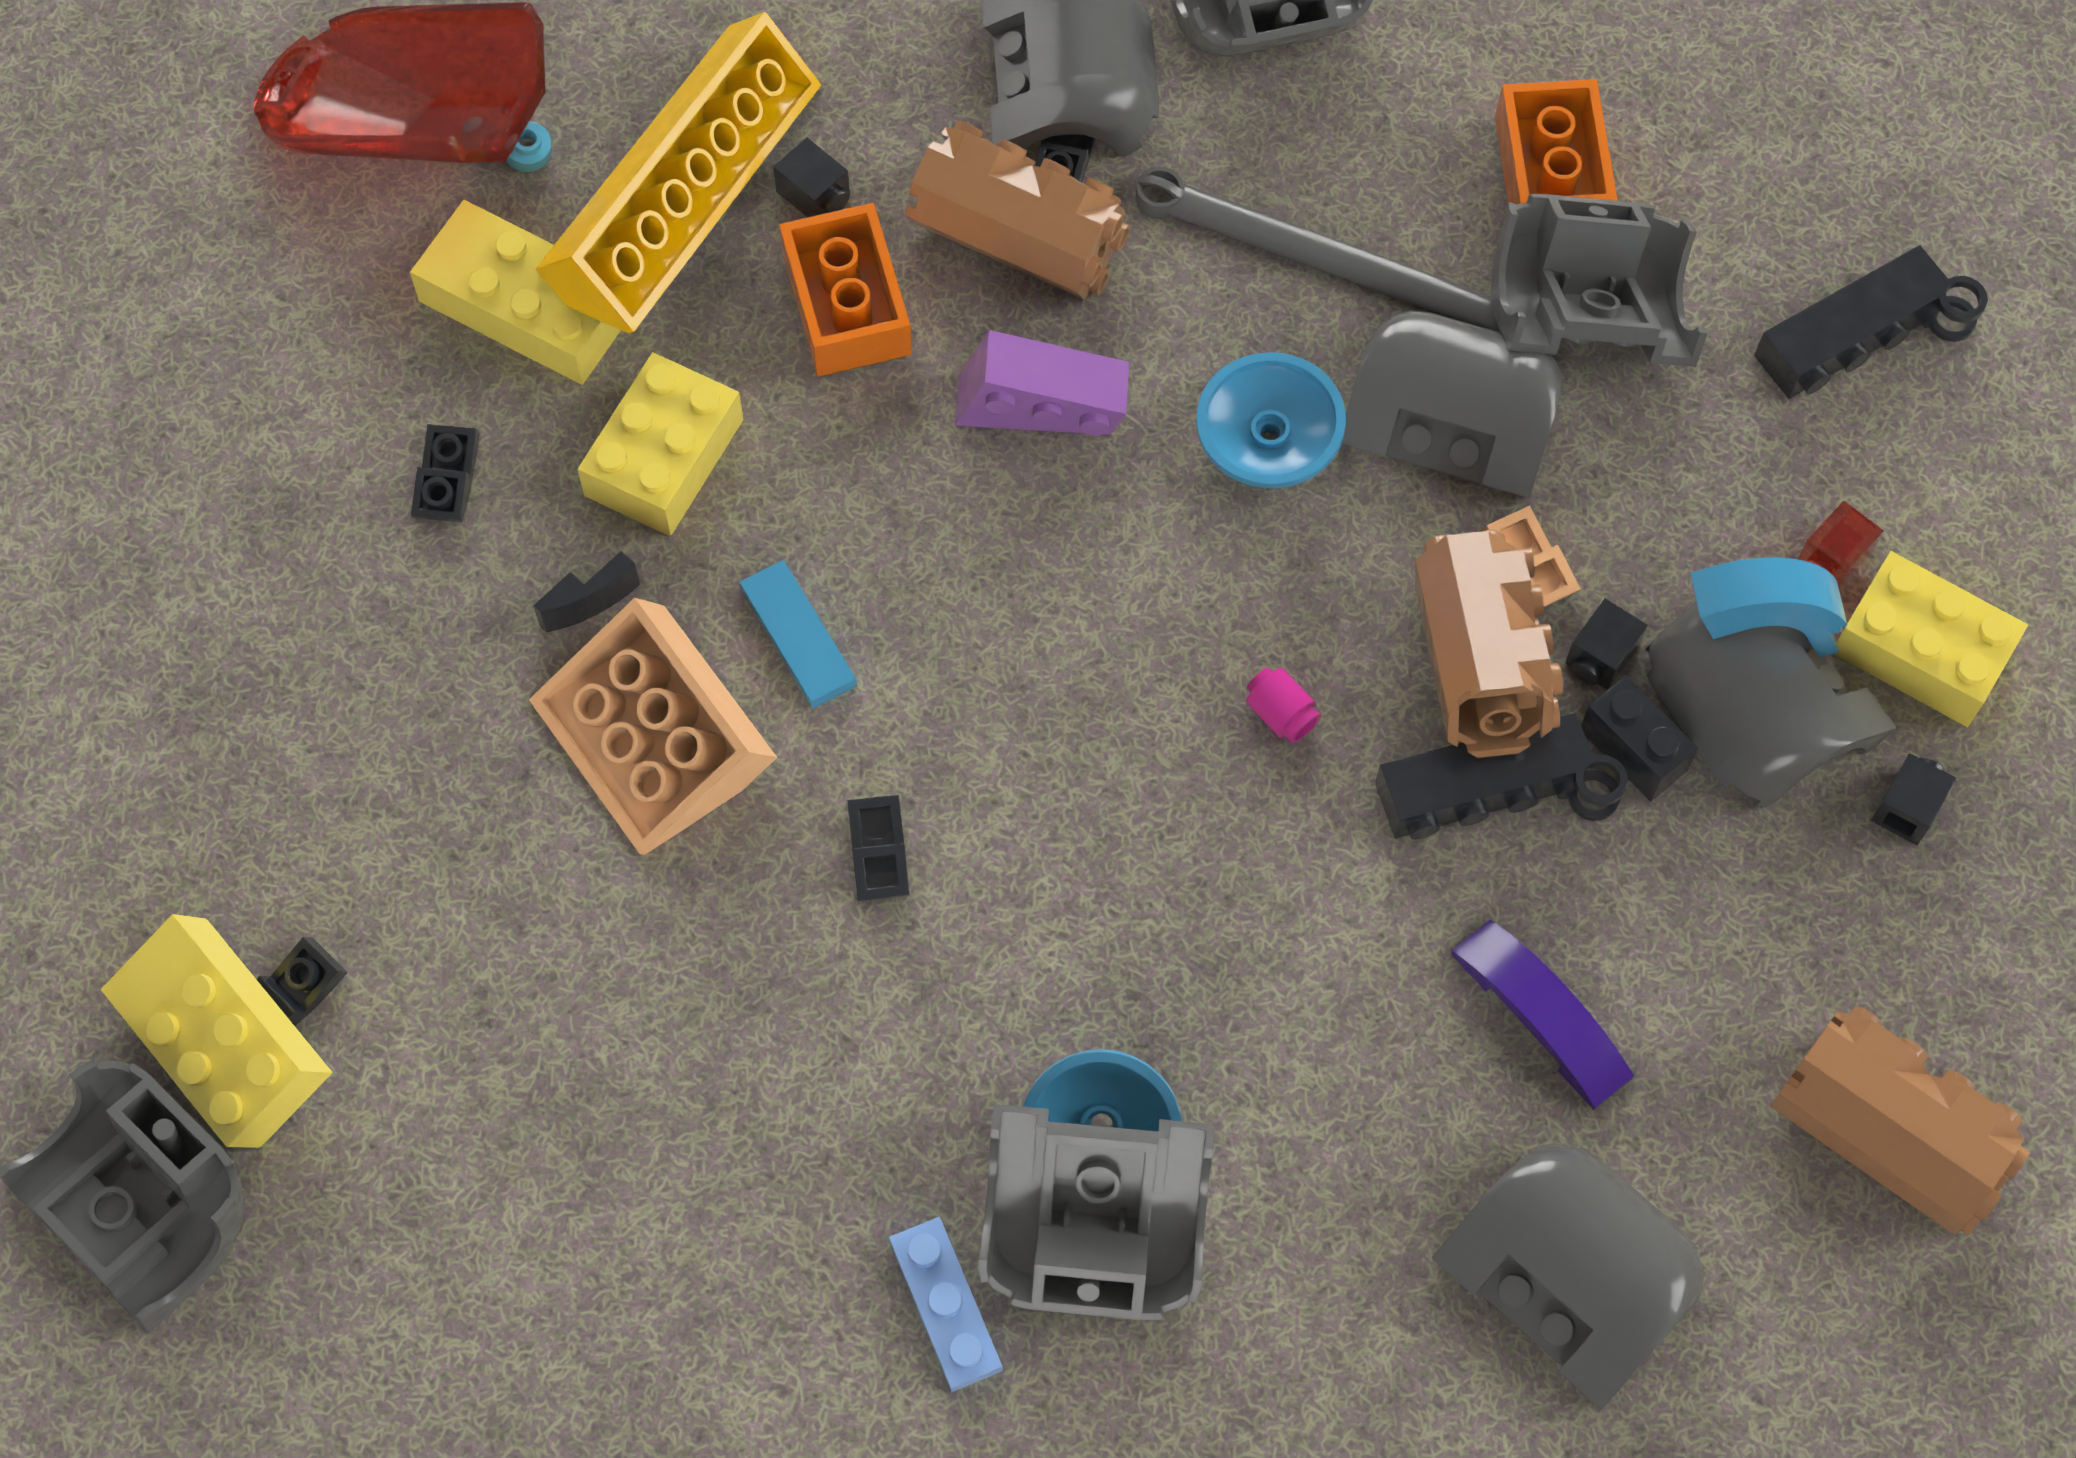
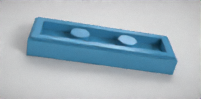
M784 560L739 582L740 590L812 709L857 686L854 674Z

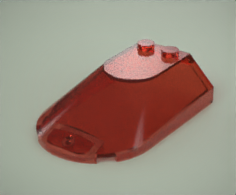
M528 2L376 6L350 11L330 19L329 26L331 28L312 40H308L303 35L276 59L259 85L254 101V114L259 120L261 130L272 143L284 150L295 153L425 162H506L546 93L544 25L534 7Z

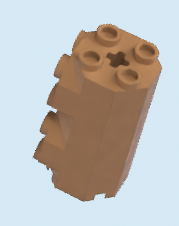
M957 120L954 129L946 127L940 133L946 141L943 144L933 141L928 146L915 173L909 194L918 197L916 208L907 205L905 216L912 223L1081 299H1085L1089 293L1099 296L1104 290L1110 275V269L1106 268L1111 255L1114 250L1121 251L1127 241L1131 228L1129 224L1123 222L1125 211L1120 205L1121 199L1113 195L1114 189L1089 177L1085 184L1069 175L1070 170L1050 159L1044 158L1040 167L1034 166L1035 161L1025 156L1027 153L1025 149L1004 139H1001L997 146L982 137L983 131L966 122Z
M1498 530L1432 537L1424 545L1425 552L1415 559V590L1447 741L1457 747L1458 740L1466 744L1468 753L1477 758L1521 753L1530 746L1529 737L1538 730L1542 738L1552 728L1560 727L1559 704L1557 697H1553V695L1563 693L1560 664H1550L1549 655L1553 654V637L1550 624L1539 625L1538 619H1534L1535 616H1543L1544 604L1541 586H1531L1530 578H1534L1535 572L1532 549H1518L1506 542L1505 535Z
M1856 1006L1849 1014L1837 1011L1770 1107L1952 1234L1956 1235L1959 1231H1962L1968 1236L1979 1221H1984L2002 1196L1998 1191L2008 1178L2012 1179L2030 1154V1151L2021 1146L2024 1139L2017 1130L2022 1123L2021 1117L2011 1107L1999 1102L1993 1103L1977 1092L1974 1084L1959 1072L1947 1070L1942 1078L1930 1075L1923 1065L1928 1059V1054L1916 1042L1906 1038L1900 1039L1882 1027L1879 1018L1869 1010Z

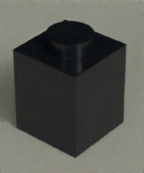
M808 137L773 166L776 192L807 218L842 210L849 200L848 170Z
M1604 598L1572 642L1565 664L1571 667L1572 672L1581 681L1590 685L1598 684L1608 690L1640 646L1648 625Z
M1909 753L1897 771L1871 821L1918 846L1931 827L1956 777L1945 772L1939 763L1928 758H1918Z

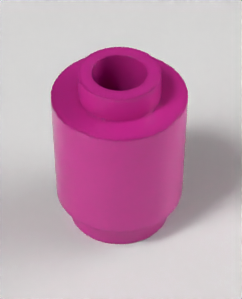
M1265 668L1247 685V690L1250 692L1246 699L1248 706L1279 738L1286 737L1292 744L1305 737L1321 719V714L1315 709L1317 703L1284 668H1278L1274 671L1270 668Z

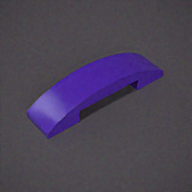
M1490 919L1451 950V955L1486 992L1491 988L1560 1064L1557 1071L1593 1110L1634 1077V1074L1615 1045L1576 996L1534 953Z

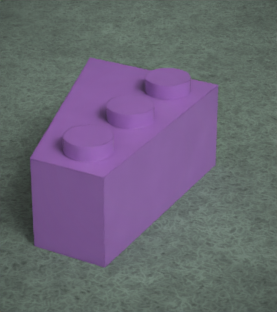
M989 330L959 374L955 426L1072 432L1093 436L1110 435L1126 415L1129 362Z

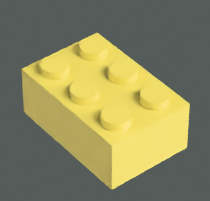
M652 352L577 469L584 496L671 537L743 421L739 392Z
M1890 551L1837 641L1839 652L1834 655L1968 728L1986 701L2028 624Z

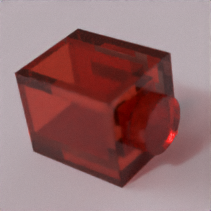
M1843 500L1807 539L1797 560L1810 562L1826 569L1837 580L1838 588H1840L1870 556L1884 530Z

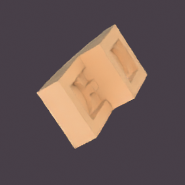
M1530 505L1488 524L1482 529V531L1498 530L1505 535L1507 543L1518 549H1532L1535 572L1534 578H1530L1531 586H1541L1544 607L1581 589L1559 546H1550Z

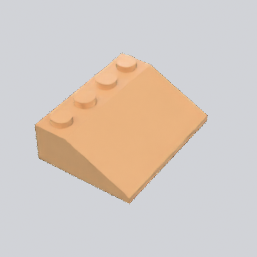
M633 598L529 699L640 855L649 853L743 791L777 759V756L666 607L638 598Z

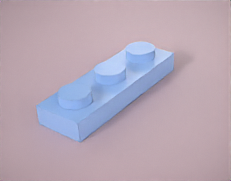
M940 1216L890 1236V1245L951 1392L1002 1372L1003 1366Z

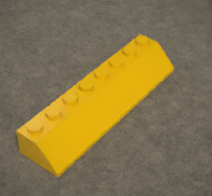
M766 12L727 27L535 268L566 306L623 332H634L820 88L821 83Z

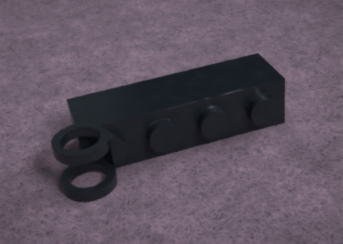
M1918 245L1763 332L1754 356L1788 399L1803 391L1807 394H1812L1825 386L1831 379V375L1844 368L1846 372H1851L1860 367L1870 357L1871 352L1882 346L1885 350L1896 347L1909 335L1910 330L1921 324L1924 328H1930L1937 337L1946 341L1956 342L1968 338L1976 327L1977 319L1982 315L1987 306V292L1977 280L1971 277L1954 276L1948 279L1922 246ZM1955 287L1966 288L1975 294L1978 306L1974 309L1968 301L1957 296H1946V292ZM1952 306L1957 307L1962 311L1956 310ZM1941 312L1948 319L1954 322L1968 323V326L1961 331H1949L1938 323L1937 316Z
M1572 712L1561 715L1560 727L1552 728L1542 738L1539 730L1529 737L1530 746L1521 753L1477 758L1468 753L1466 744L1461 742L1458 743V747L1450 745L1380 764L1375 785L1394 838L1410 835L1411 839L1417 840L1435 834L1440 830V826L1459 821L1461 826L1477 824L1485 820L1489 813L1508 808V811L1511 813L1525 811L1538 803V799L1557 795L1558 799H1568L1574 812L1584 819L1591 821L1604 820L1616 811L1620 803V799L1628 784L1627 772L1617 759L1609 755L1592 754L1577 713ZM1596 765L1606 766L1616 774L1618 784L1605 772L1586 770ZM1590 780L1599 781L1605 784L1611 793L1607 795L1595 794L1587 788L1584 782ZM1577 793L1583 800L1592 805L1608 807L1598 811L1587 809L1578 800Z

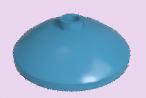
M1269 352L1239 358L1219 370L1207 383L1201 394L1197 407L1196 424L1198 438L1205 454L1225 475L1254 487L1284 488L1313 478L1332 462L1343 442L1346 412L1338 388L1320 368L1300 357ZM1266 432H1273L1278 438L1266 440L1262 435Z
M1106 1049L1081 1051L1057 1061L1038 1077L1023 1104V1107L1049 1109V1122L1094 1126L1092 1123L1093 1117L1097 1114H1106L1112 1120L1110 1127L1158 1132L1159 1119L1182 1121L1179 1104L1172 1089L1153 1067L1127 1053Z

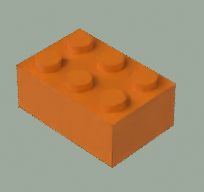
M1597 79L1502 85L1495 113V123L1508 204L1509 202L1516 205L1527 203L1529 194H1550L1618 201Z
M874 203L779 224L783 258L817 377L912 355L911 326Z

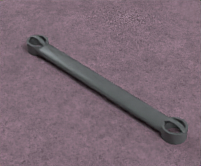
M1153 167L1144 171L1138 178L1136 203L1141 212L1151 218L1163 219L1173 216L1445 317L1501 333L1493 314L1491 296L1188 186L1183 184V180L1178 173L1170 168ZM1154 185L1165 189L1174 199L1164 203L1152 202L1145 197L1142 191L1145 187Z

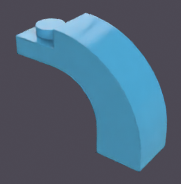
M1765 557L1727 562L1691 572L1700 619L1713 639L1757 627L1785 626L1803 632L1819 658L1839 652L1835 633L1842 632V627L1847 626V621L1837 580L1826 569L1803 560Z

